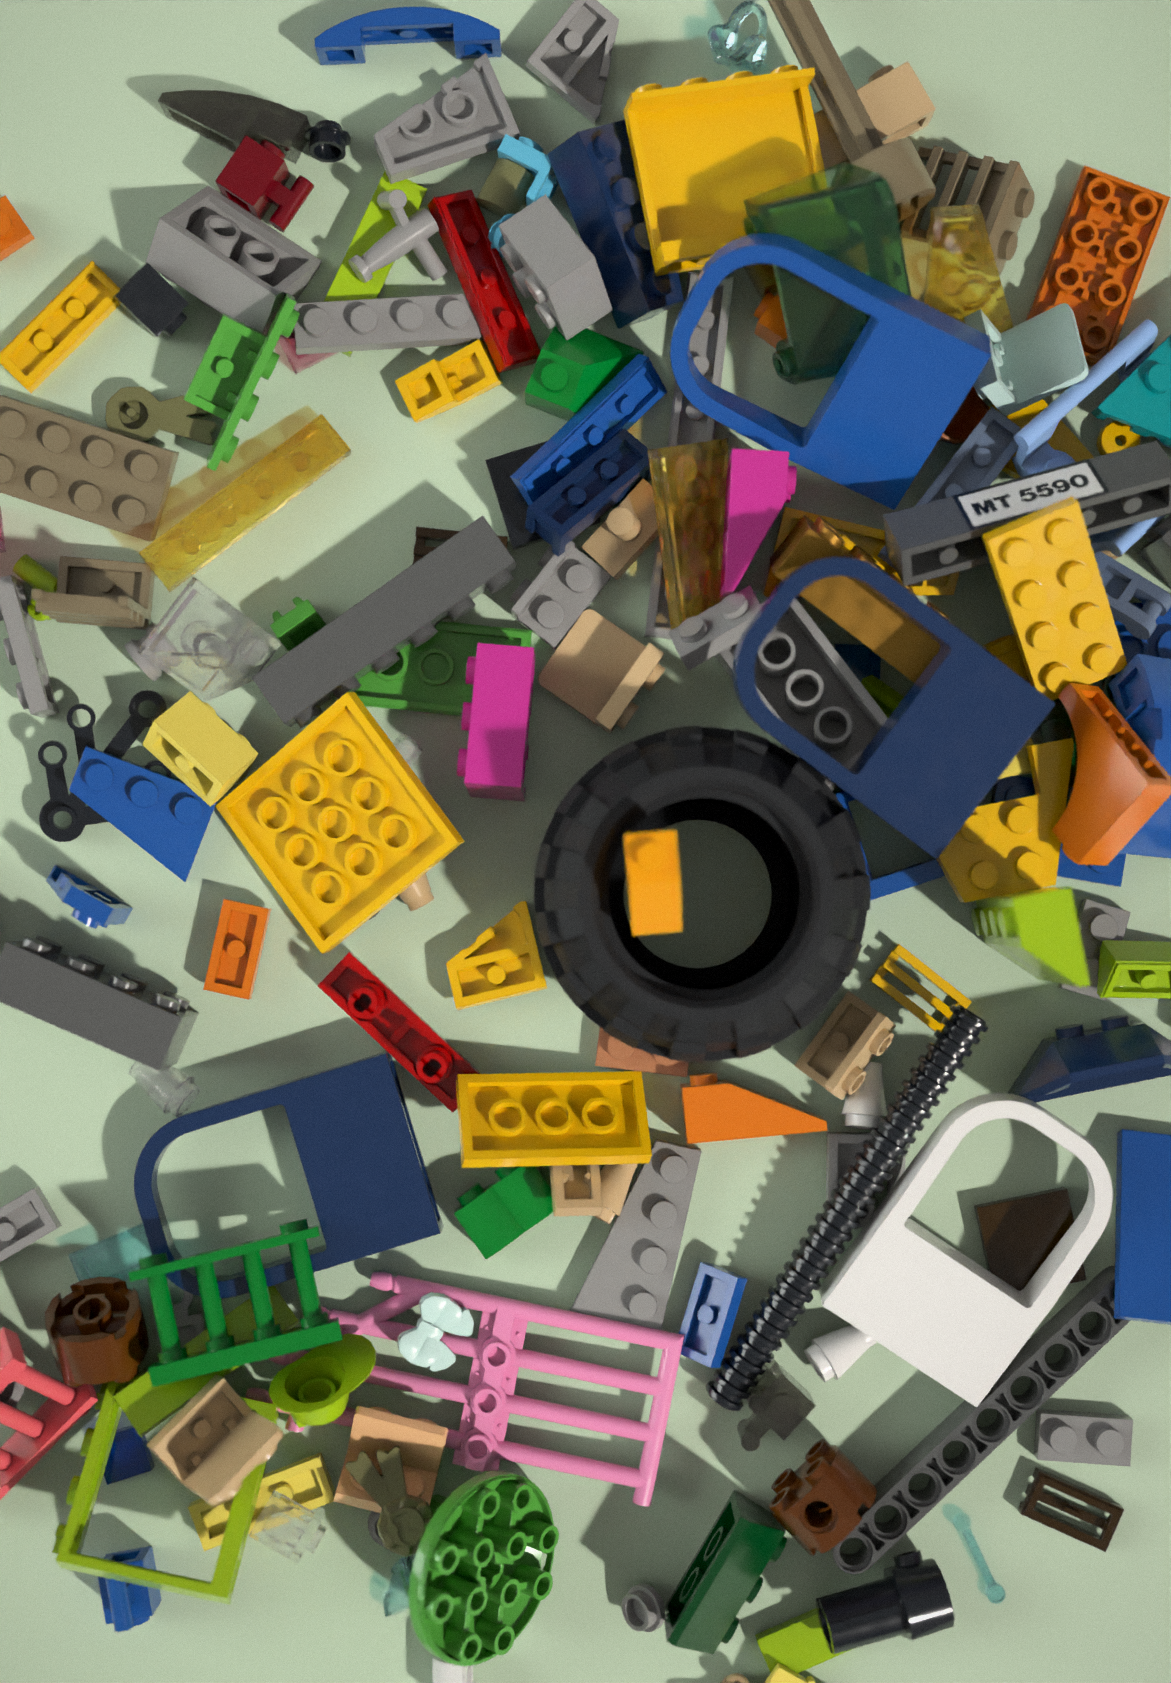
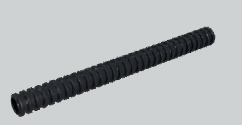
M952 1005L950 1007L952 1015L950 1018L944 1017L942 1020L945 1026L942 1030L936 1029L934 1032L936 1037L934 1043H927L926 1048L928 1052L926 1055L920 1054L918 1057L921 1063L918 1067L912 1066L910 1069L912 1077L910 1080H903L902 1085L904 1089L902 1092L896 1091L894 1097L897 1100L894 1104L888 1103L886 1106L888 1114L879 1117V1128H872L870 1134L873 1137L870 1141L864 1140L862 1143L864 1151L862 1153L857 1152L854 1156L857 1162L855 1165H848L846 1170L849 1174L847 1177H840L838 1181L841 1185L840 1188H835L830 1193L833 1199L824 1202L823 1208L825 1211L823 1214L817 1213L815 1216L816 1225H809L807 1228L809 1236L800 1239V1250H793L791 1253L793 1257L792 1262L787 1261L783 1266L785 1273H779L776 1276L778 1284L769 1287L768 1293L770 1296L768 1298L764 1297L760 1301L761 1310L756 1309L752 1313L754 1321H748L745 1324L746 1333L739 1334L737 1337L739 1344L730 1347L729 1354L731 1356L730 1358H723L721 1364L723 1369H717L713 1374L715 1381L707 1383L706 1390L709 1396L722 1407L731 1411H740L742 1409L743 1402L741 1400L750 1397L751 1391L749 1388L757 1386L759 1383L757 1376L763 1375L767 1370L765 1363H771L775 1357L772 1352L781 1349L782 1342L780 1340L789 1337V1326L794 1327L798 1323L796 1315H802L805 1312L804 1303H809L814 1298L811 1292L819 1290L822 1286L819 1281L820 1278H827L829 1275L828 1266H834L837 1263L835 1255L844 1252V1241L849 1242L852 1240V1229H859L861 1226L859 1218L868 1215L867 1206L869 1204L874 1205L877 1201L874 1195L876 1192L882 1193L885 1189L882 1184L883 1181H888L892 1178L891 1169L898 1168L901 1164L898 1158L900 1155L906 1156L909 1152L906 1148L907 1144H914L917 1139L914 1136L915 1132L922 1131L925 1127L922 1121L924 1118L930 1119L933 1115L930 1111L931 1107L939 1106V1095L941 1093L946 1094L949 1090L946 1084L948 1081L954 1082L957 1078L954 1074L955 1070L963 1069L965 1065L962 1062L965 1056L970 1057L973 1053L970 1047L972 1044L978 1045L981 1041L978 1037L980 1032H987L989 1029L983 1019L961 1005Z

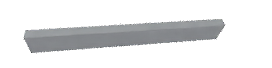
M688 272L685 300L699 273ZM727 276L714 291L690 338V351L696 367L708 381L720 388L734 277ZM676 379L662 496L679 513L656 537L645 637L671 640L669 631L680 626L686 619L694 616L717 423L716 420L701 412L686 398Z

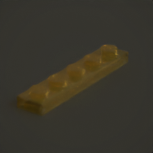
M322 414L140 551V557L169 593L347 458L351 454V449Z

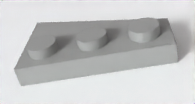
M485 53L473 62V67L459 78L456 79L454 76L441 85L440 92L422 105L415 104L374 134V145L390 184L498 149L505 134L518 140L520 131L488 56Z

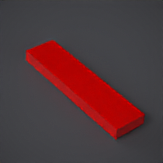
M472 189L434 197L427 206L439 227L440 237L498 373L535 364L540 354V348L500 254L496 248H491L492 242L488 239L489 229Z

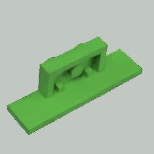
M288 293L285 294L266 335L223 313L185 393V401L225 420L207 457V468L216 471L221 460L229 463L239 442V438L234 436L233 433L240 419L248 422L259 400V396L253 394L260 377L266 380L270 378L280 356L273 352L281 335L289 338L299 318L300 312L293 309L296 299Z

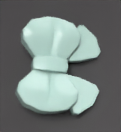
M430 1292L420 1299L421 1317L418 1319L416 1327L401 1332L397 1337L399 1352L407 1361L417 1366L429 1367L434 1372L445 1370L456 1362L455 1354L440 1340L444 1331L468 1337L472 1334L474 1321L468 1308L464 1307L461 1309L452 1298L445 1294Z

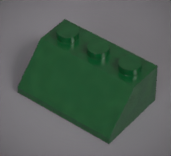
M733 1491L664 1607V1623L668 1643L675 1647L714 1654L720 1642L727 1644L730 1641L739 1623V1618L736 1617L745 1601L751 1603L756 1598L763 1583V1578L760 1577L761 1573L769 1561L775 1563L779 1559L787 1543V1538L784 1536L786 1533L785 1528L771 1515L770 1511L739 1492Z

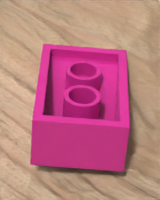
M734 448L731 450L725 473L719 603L726 596L735 592L784 503H790L791 494H795L797 467L788 466V451Z

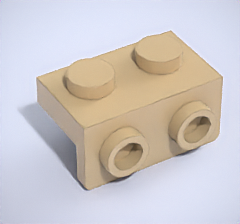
M848 991L794 1066L837 1098L843 1100L847 1093L849 1095L853 1094L862 1085L866 1077L864 1069L875 1055L877 1057L881 1056L890 1046L894 1037L892 1031L896 1024Z

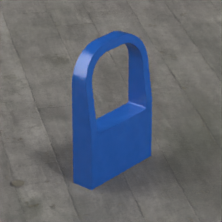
M759 233L740 237L721 247L709 258L700 271L677 316L670 346L671 367L676 382L686 398L701 412L771 451H788L790 461L893 510L898 506L992 356L990 337L798 240L772 233ZM768 263L783 267L871 315L806 427L796 425L714 385L701 374L693 361L690 351V338L714 291L728 274L745 265Z

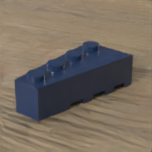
M625 120L579 131L549 152L547 155L581 239L596 259L613 309L611 313L617 328L621 329L651 319L683 301L678 273L655 275Z

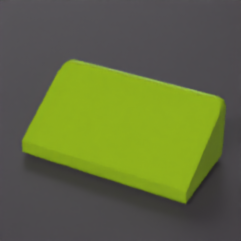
M1103 940L1099 955L1098 996L1100 998L1171 999V942Z

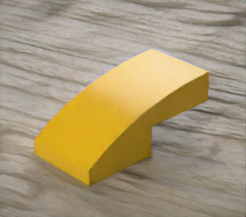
M478 339L440 361L433 359L398 378L395 380V383L414 422L418 423L461 405L502 384L503 381L484 342Z

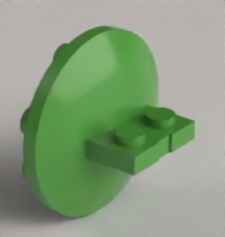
M494 1470L472 1477L455 1489L447 1498L439 1494L432 1495L430 1508L434 1516L420 1540L411 1570L409 1609L415 1633L427 1651L457 1666L477 1665L488 1661L496 1655L506 1654L511 1649L514 1640L530 1622L541 1600L549 1595L553 1585L551 1570L554 1549L559 1539V1531L554 1526L547 1499L539 1487L529 1479L509 1471ZM542 1553H545L547 1557L544 1569L542 1570L541 1558Z

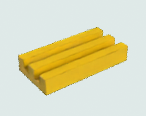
M896 944L869 979L934 1032L936 1029H943L945 1025L942 1021L940 1023L883 979L887 972H890L947 1018H950L952 1015L950 1007L894 963L898 958H901L956 1002L954 1005H961L967 1009L972 1002L900 944Z

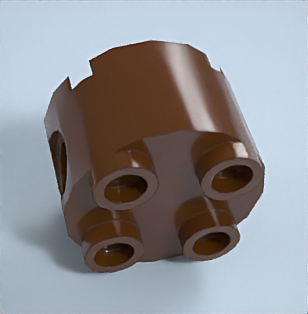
M99 1276L81 1280L70 1285L72 1293L66 1295L63 1299L60 1293L56 1295L45 1311V1327L56 1367L62 1374L65 1384L76 1387L83 1384L97 1385L111 1381L124 1383L132 1380L137 1375L138 1365L144 1360L149 1349L148 1331L139 1294L133 1287V1291L128 1289L126 1281L117 1277Z
M825 1439L819 1440L809 1449L805 1455L806 1461L795 1472L791 1468L786 1469L776 1478L771 1486L772 1490L777 1494L769 1504L771 1515L811 1556H815L816 1550L821 1554L829 1551L849 1535L863 1519L857 1513L861 1504L864 1503L870 1509L877 1494L875 1485L836 1445H830Z

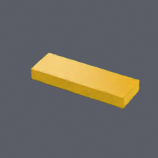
M91 261L0 352V364L32 393L120 305L113 298L120 288Z

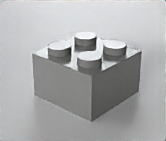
M546 194L498 225L506 243L500 247V250L511 269L515 272L511 274V277L524 298L527 299L532 295L538 302L535 305V309L549 330L556 326L563 337L569 340L613 311L594 255Z

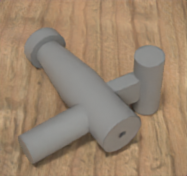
M401 190L383 191L377 197L378 206L383 210L390 211L396 227L387 232L361 257L356 254L349 259L353 272L364 284L373 278V272L403 257L411 250L414 251L432 281L439 279L447 273V269L428 241L429 237L439 231L435 219L424 207L410 217H407L403 209L406 205L407 197Z

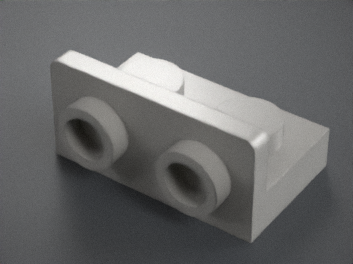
M572 540L566 545L565 552L559 557L552 552V546H550L538 563L543 567L542 571L533 582L526 578L510 598V601L515 604L511 609L512 616L529 630H532L534 634L553 649L558 647L582 612L587 610L612 577L607 571L578 550Z

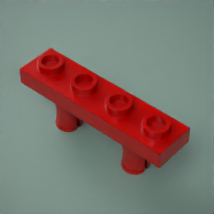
M351 951L348 952L318 984V987L453 1113L458 1108L456 1094L457 1075L481 1073Z

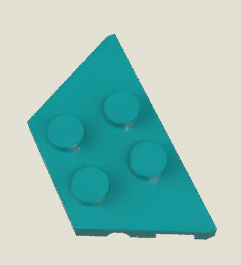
M1171 334L1091 412L1095 418L1105 420L1108 417L1131 426L1129 431L1144 437H1156L1162 444L1171 447Z

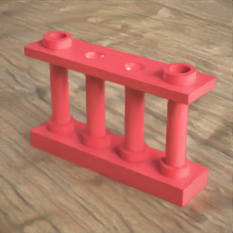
M5 1327L0 1329V1393L10 1383L15 1381L48 1397V1399L33 1415L0 1401V1423L17 1430L0 1448V1500L98 1401L94 1385L83 1384L72 1387L28 1366L18 1334Z

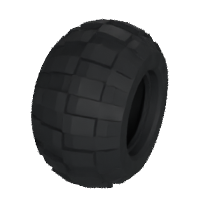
M701 726L666 729L663 732L630 741L603 757L601 761L588 770L572 786L556 809L540 846L534 876L535 919L541 945L557 981L577 1008L601 1027L604 1032L634 1049L637 1048L654 1055L666 1057L669 1060L697 1063L731 1058L740 1059L772 1048V1045L786 1039L799 1029L803 1030L828 1007V1002L836 994L845 978L850 976L863 946L861 941L866 924L867 910H870L871 896L870 875H867L864 855L860 845L861 837L848 809H844L836 795L825 783L826 780L803 759L797 758L785 749L769 742V739L738 729L729 730ZM706 820L723 824L743 835L762 857L771 883L770 910L766 923L757 939L734 959L712 967L689 968L678 966L653 954L636 935L632 936V928L626 915L623 895L627 873L624 846L625 834L658 832L678 822Z

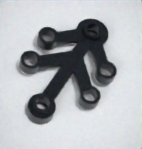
M153 690L137 692L129 704L130 717L103 752L122 758L145 727H151L153 721L166 711L164 698ZM146 700L154 702L157 707L156 714L150 718L143 717L138 710L140 703ZM84 703L72 706L67 713V723L74 730L78 762H80L86 745L96 749L93 733L96 715L93 708ZM77 709H84L90 714L91 719L86 726H78L73 722L72 714ZM57 740L45 742L38 751V759L46 769L50 800L43 805L40 811L39 823L44 834L50 839L58 842H68L80 836L86 825L108 821L91 807L85 806L86 803L72 792L69 795L63 764L67 759V749L64 744ZM49 746L58 747L62 752L61 760L57 763L48 762L44 757V750ZM158 759L151 760L143 766L150 769L152 766L160 765L166 770V775L171 777V771ZM59 811H66L71 815L72 823L67 827H59L54 822V815Z

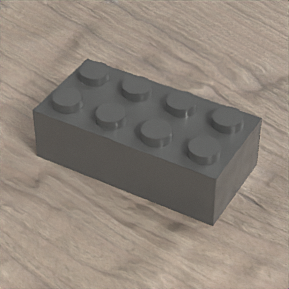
M25 936L23 941L6 942L0 955L1 1003L158 1071L177 1064L199 1014L188 1008L190 1003L188 999L169 991H164L163 995L145 990L148 984L146 981L123 972L120 976L108 974L103 971L104 963L83 954H79L78 958L60 953L63 948L61 944L42 936H36L35 939Z

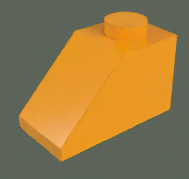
M676 830L625 834L624 846L632 936L682 931L681 887Z

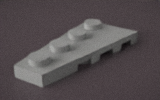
M655 1139L651 1147L652 1157L650 1162L642 1165L624 1202L620 1217H616L610 1228L609 1234L598 1256H596L570 1311L659 1330L662 1329L702 1151L698 1148Z

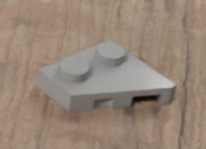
M574 0L527 60L525 66L594 124L601 112V102L605 82L608 78L611 53L619 19L597 0Z

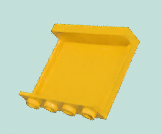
M785 65L774 69L770 74L755 76L750 71H741L729 75L725 80L708 82L707 78L697 77L684 81L680 86L662 88L660 84H647L637 88L630 94L623 113L656 276L702 269L709 258L721 247L735 239L751 234L772 233L784 235L818 251L835 249L847 235L844 215L834 217L808 88L815 76L814 67L798 70L796 65Z

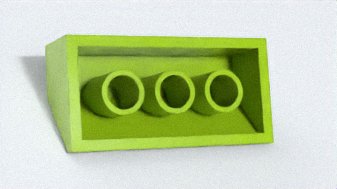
M1042 887L976 900L977 908L971 910L973 927L977 936L983 935L986 945L1039 980L1077 987L1090 986L1071 887Z

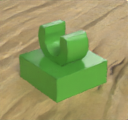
M297 596L292 599L296 607L284 616L276 610L272 614L274 623L270 625L277 638L288 651L327 625L308 599L303 601Z

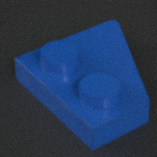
M57 864L54 865L46 879L61 901L74 908L71 916L96 929L98 925L107 928L108 925L124 924L133 909Z

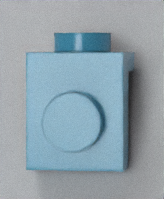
M505 134L497 150L498 158L508 159L519 164L535 177L526 195V206H529L545 194L551 201L559 182L557 177H555V172L548 155L543 153V148L529 138L520 136L517 140Z

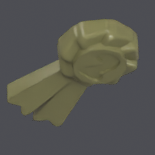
M125 387L119 389L106 403L107 427L112 431L145 442L150 441L161 430L212 446L214 445V440L211 434L217 429L218 425L213 421L189 418V416L210 415L211 413L185 401V395L159 402L144 387Z
M394 1446L389 1452L383 1449L377 1450L376 1456L383 1474L379 1473L367 1453L362 1450L358 1455L357 1461H349L345 1464V1467L382 1508L377 1522V1529L384 1547L404 1557L416 1554L420 1540L434 1516L430 1505L422 1498L407 1494L399 1446Z

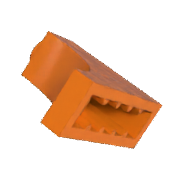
M1068 683L1058 697L1063 703L1073 725L1077 745V771L1070 800L1052 831L1063 844L1062 850L1065 855L1078 865L1107 866L1171 795V777L1099 686Z

